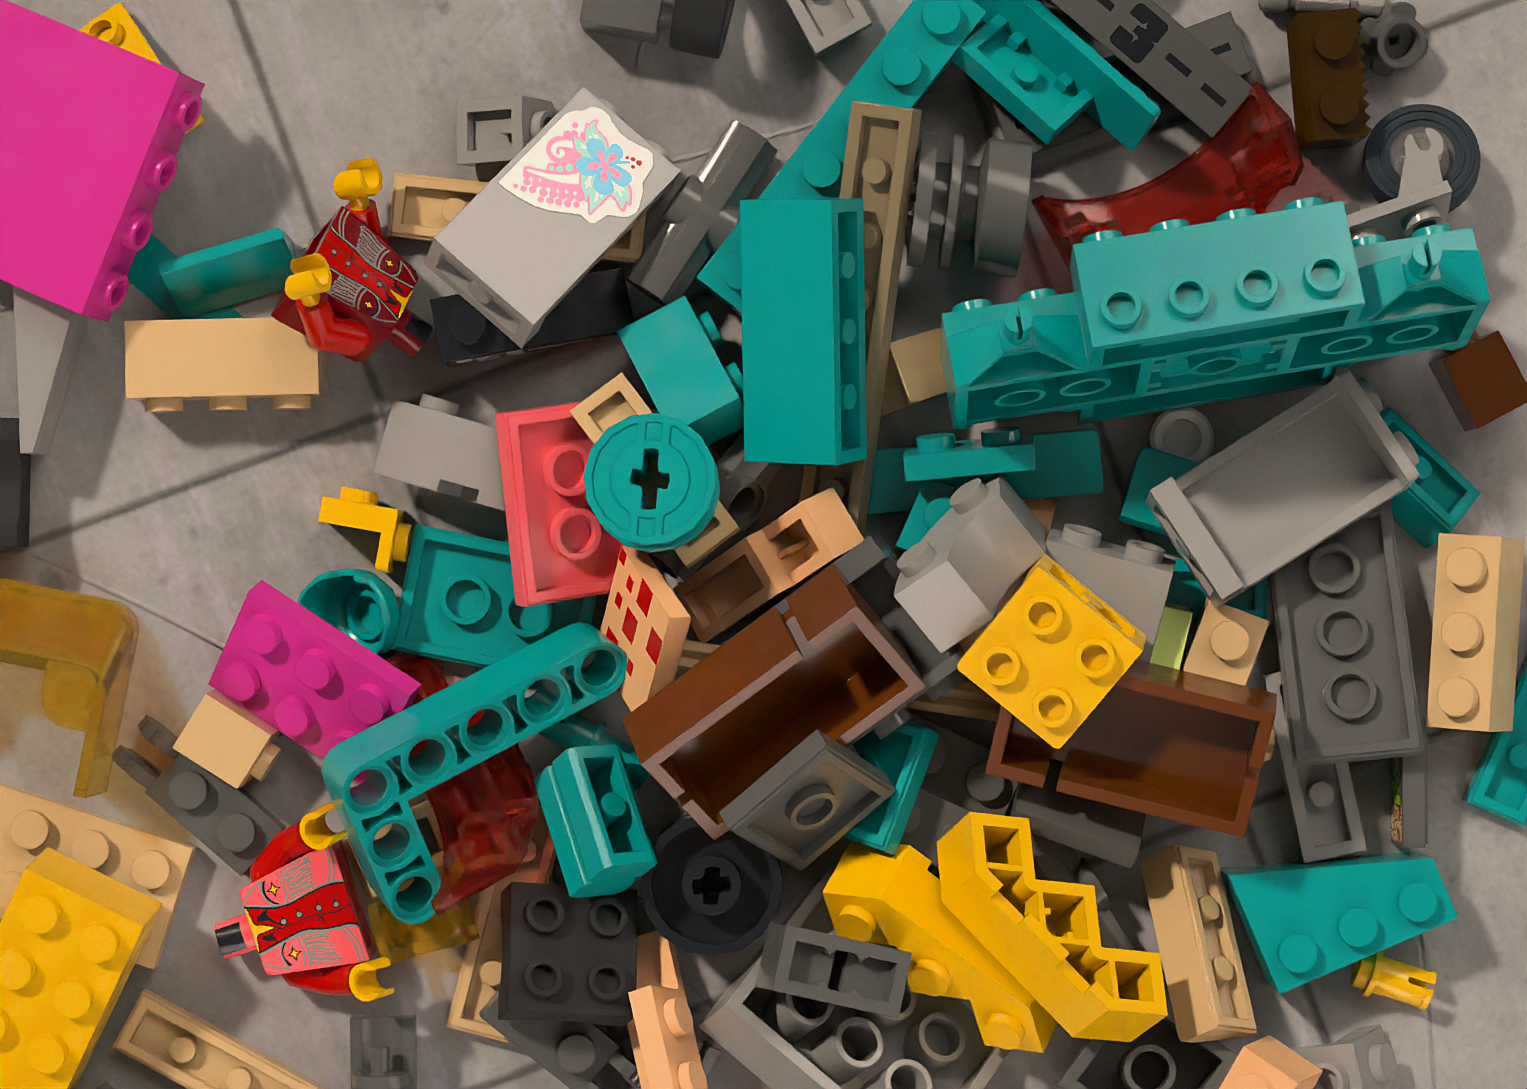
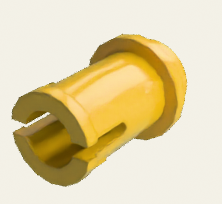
M1382 950L1354 962L1350 976V986L1359 988L1361 996L1369 997L1373 993L1416 1006L1417 1009L1425 1011L1434 990L1427 988L1429 985L1434 986L1436 984L1437 974L1433 970L1421 969L1384 957Z

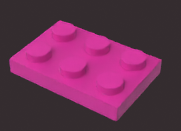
M263 580L248 591L208 683L323 760L328 752L338 743L410 707L422 685ZM370 770L360 772L353 780L359 784L363 783L368 777Z

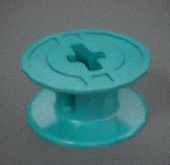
M658 413L629 416L606 429L591 448L584 471L586 500L605 531L623 545L649 553L676 550L697 538L714 517L720 496L718 467L701 435L680 419ZM658 458V470L664 481L669 482L667 489L657 488L656 509L647 510V496L642 487L636 484L638 478L648 479L649 459Z

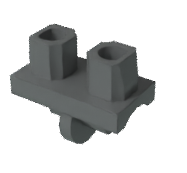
M416 1015L352 1016L350 1018L351 1089H417Z

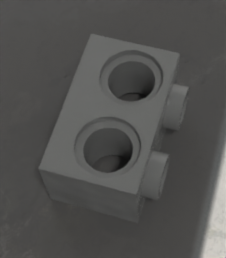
M769 923L755 987L899 1018L912 953L787 924Z

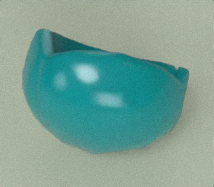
M341 569L324 572L317 575L300 592L298 604L379 657L381 654L388 652L396 641L400 612L394 590L375 573L363 569Z

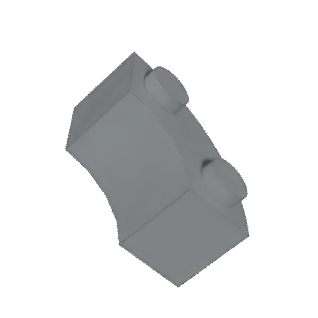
M422 394L419 406L394 399L373 473L505 511L496 428L457 417L459 404Z
M1001 473L992 474L983 482L979 478L972 479L957 489L949 500L952 508L941 517L919 543L904 552L897 562V567L901 572L895 585L894 597L940 653L993 620L998 604L1009 587L1029 567L1036 563L1044 553L1046 554L1043 525Z

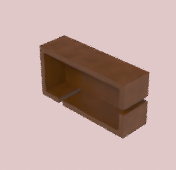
M834 563L786 598L790 606L788 611L781 614L776 607L772 608L622 719L640 764L674 799L678 797L682 808L714 841L728 831L719 812L816 729L845 746L926 687L903 644Z
M1136 659L1059 749L1053 748L1001 705L985 773L1043 788L1051 759L1063 761L1056 788L1058 792L1244 838L1259 782V769H1262L1276 715L1277 693Z

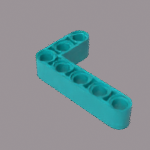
M582 622L567 625L338 743L328 752L323 760L321 770L323 781L370 887L396 919L409 924L426 921L436 914L442 905L444 897L443 883L408 800L607 697L620 688L626 676L627 656L618 645L589 623ZM593 651H597L592 663L581 669L586 656ZM541 680L537 691L530 697L524 698L529 686L535 681ZM485 709L480 721L474 726L467 728L468 721L472 715ZM428 739L423 751L409 758L412 748L418 742ZM370 770L368 777L363 783L350 788L351 782L356 775L362 771ZM392 824L388 834L374 841L375 835L382 827ZM415 876L408 888L397 892L401 883Z

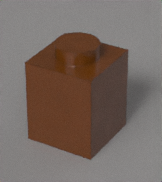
M1475 329L1465 347L1455 350L1442 349L1445 356L1429 364L1464 431L1478 429L1527 403V383L1499 330L1480 337Z

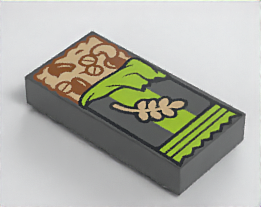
M1421 717L1423 754L1390 758L1391 843L1402 848H1425V844H1428V727H1426L1425 718Z

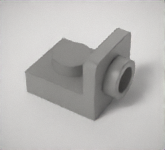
M524 95L456 101L457 165L475 167L508 164L555 116L553 102Z

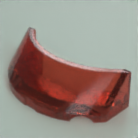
M1255 82L1251 85L1254 88L1249 90L1250 94L1213 138L1210 137L1190 156L1160 176L1126 191L1098 198L1058 199L1045 197L1042 194L1031 201L1071 275L1070 261L1073 244L1082 243L1086 236L1096 232L1117 230L1122 232L1123 236L1149 232L1152 226L1174 219L1187 220L1189 225L1214 222L1219 215L1242 208L1254 209L1256 214L1266 213V208L1281 189L1296 185L1305 167L1292 119L1258 82Z
M425 657L385 659L422 684L412 705L450 686L444 677V668ZM485 709L472 715L468 721L467 728L474 726L480 721ZM428 739L418 742L410 751L409 758L422 752ZM519 743L424 792L438 821L444 853L442 856L444 863L440 889L431 901V906L436 915H441L513 874L529 851L528 845L531 830L538 821L539 803L533 781V772L518 746Z

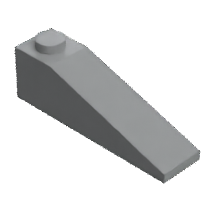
M13 285L20 453L49 455L88 317Z

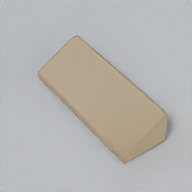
M1173 844L1144 858L1141 862V870L1178 1038L1183 1042L1195 1043L1245 1038L1256 1035L1257 1027L1217 854L1213 851Z

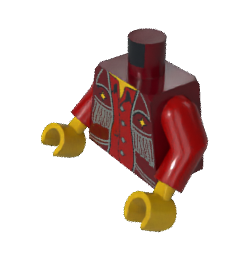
M372 158L350 161L346 171H342L336 176L333 183L334 191L340 199L349 200V203L345 207L341 206L310 240L302 257L291 260L290 268L293 274L286 279L285 289L270 315L277 321L307 336L310 344L316 350L341 354L354 362H364L384 340L411 358L422 348L433 330L432 325L405 307L418 281L416 270L393 251L381 231L376 202L368 199L369 196H375L380 192L383 183L380 166Z

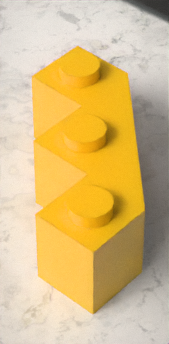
M969 812L936 842L942 903L1071 1037L1132 1042L1168 1016L1160 953L1101 947L1095 886L1035 879L1029 818Z
M851 841L822 892L837 936L866 943L896 946L897 950L912 953L907 976L911 992L970 1000L984 1045L1006 1050L1016 1049L1044 1053L1058 1022L942 903L940 879L928 871L932 861L910 845L899 844L894 856Z

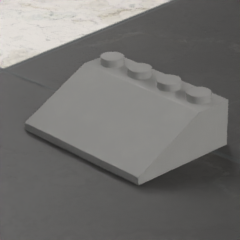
M831 867L822 874L781 924L837 936L822 894L834 872ZM875 944L879 946L897 949L896 946ZM764 945L734 979L699 1025L704 1032L771 1089H984L1010 1052V1050L984 1045L970 1000L911 992L908 981H906L899 1018L755 987Z

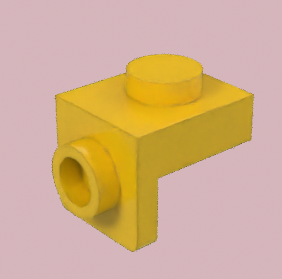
M341 486L339 499L322 496L318 517L319 522L381 533L375 571L394 573L396 561L406 563L413 534V525L404 524L406 511L377 506L379 493Z

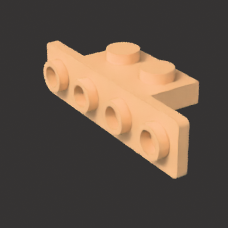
M658 930L637 936L636 990L628 992L634 1019L627 1026L641 1089H708L675 946L662 937Z

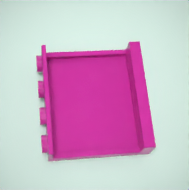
M0 0V280L80 315L108 322L112 311L119 308L126 297L129 287L127 274L136 252L141 250L150 238L153 229V218L151 216L161 191L166 190L175 177L178 165L176 154L185 132L189 131L199 118L202 108L200 95L205 84L10 1Z

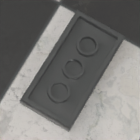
M1391 500L1268 576L1292 768L1422 755L1424 752Z

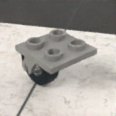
M1414 104L1392 111L1376 124L1365 144L1362 168L1366 185L1379 204L1346 215L1351 240L1369 235L1385 236L1386 241L1410 238L1415 231L1421 228L1446 224L1448 213L1459 207L1475 187L1481 163L1477 138L1470 126L1460 116L1440 106Z

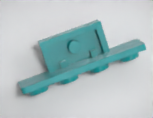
M972 0L987 11L983 20L986 24L959 46L952 62L1046 145L1049 144L1083 112L1088 113L1130 151H1134L1144 141L1161 114L1160 108L1140 88L1133 85L1103 59L1091 45L1085 43L1053 15L1046 5L1037 0Z
M998 427L982 430L981 439L955 441L954 433H936L916 437L917 445L878 448L875 453L867 515L911 511L924 480L937 479L959 489L972 479L979 478L983 482L995 473H1001L1022 500L1100 493L1104 486L1099 433L1095 428L1020 435L1019 427Z

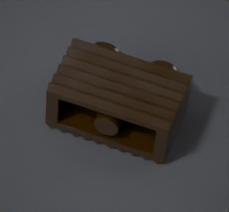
M1356 8L1298 13L1286 25L1297 151L1353 147L1372 131L1366 125L1371 116L1365 112V109L1370 104L1363 99L1369 91L1362 86L1368 79L1361 73L1367 66L1360 60L1366 53L1359 47L1364 41L1358 35L1363 26L1357 22L1362 13Z

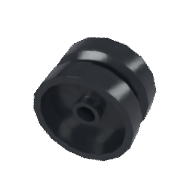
M687 812L662 829L652 845L658 864L642 876L640 884L646 914L661 936L686 952L708 956L740 951L762 936L779 909L783 887V872L780 859L730 830L714 841ZM708 867H718L720 869L719 877L725 876V883L721 888L710 890L703 886L701 878H703L705 869Z

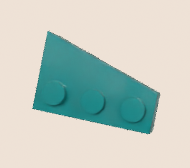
M1418 851L1344 857L1309 863L1295 861L1275 865L1220 868L1222 879L1268 985L1279 994L1458 918L1433 858Z

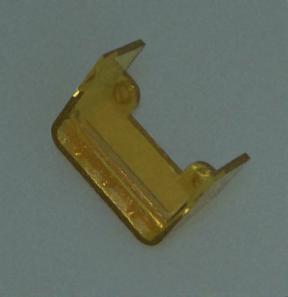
M0 577V662L45 671L40 694L45 714L52 722L61 727L86 732L73 796L86 799L107 792L113 765L111 755L116 750L139 635L137 618L126 604L115 599Z

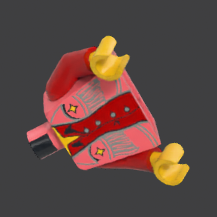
M327 803L306 814L301 821L275 835L251 864V883L239 889L246 913L215 923V935L220 951L225 959L258 950L266 974H281L289 986L328 996H355L361 1001L369 1002L394 993V987L383 988L376 978V971L390 966L391 963L389 958L386 957L360 963L369 960L377 953V949L341 840L347 836L346 830L343 829L336 833L329 829L325 821V815L327 812L335 809L333 803Z

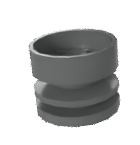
M922 130L920 144L916 151L904 239L907 249L906 266L923 267L927 239L940 240L938 269L940 270L949 269L957 243L960 242L970 244L973 273L1015 278L1018 272L1026 224L1032 165V144L1030 142L989 138L980 166L967 165L964 135L954 134L949 163L936 162L938 132Z

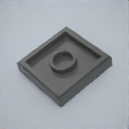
M816 729L721 810L719 814L728 830L801 871L889 798L896 789L886 773Z
M1051 759L1043 788L1018 782L1010 816L1029 818L1031 834L1115 864L1132 868L1139 854L1146 813L1056 791L1063 761Z

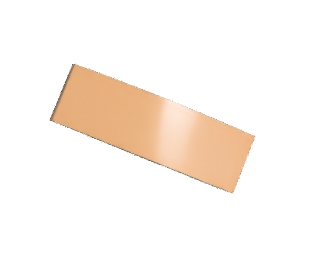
M830 487L800 502L763 529L745 537L695 572L686 584L682 582L672 590L691 616L690 625L701 643H707L826 569L864 541V538L835 489Z

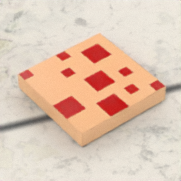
M621 546L600 631L618 645L627 656L625 680L617 690L632 712L675 680L691 616L648 553L631 547Z

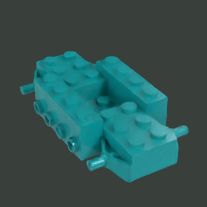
M1310 197L1292 201L1286 204L1282 211L1256 214L1254 209L1242 208L1225 212L1219 215L1214 222L1189 225L1187 220L1174 219L1160 222L1152 226L1149 232L1123 236L1120 231L1106 230L1090 234L1082 240V243L1073 244L1070 271L1074 292L1058 295L1055 289H1036L1020 295L1016 302L992 305L990 300L975 299L957 304L953 307V312L942 313L941 360L953 429H967L978 423L1052 411L1069 413L1075 410L1078 425L1327 385L1332 381L1337 367H1350L1360 361L1434 349L1455 350L1467 345L1489 305L1490 296L1473 228L1452 231L1450 225L1437 224L1415 231L1410 238L1386 241L1385 236L1369 235L1351 240L1344 202L1337 201L1323 204L1321 198Z

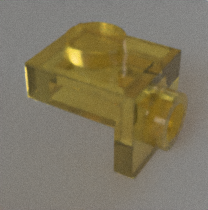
M462 876L442 881L444 888L442 905L436 914L428 920L417 924L404 923L396 919L381 900L369 904L367 912L371 922V935L379 949L380 956L389 958L391 965H394L417 955L467 944L480 938Z

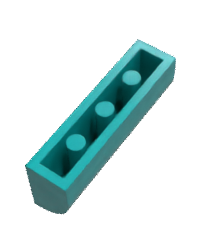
M863 198L740 200L744 462L836 466L867 459Z

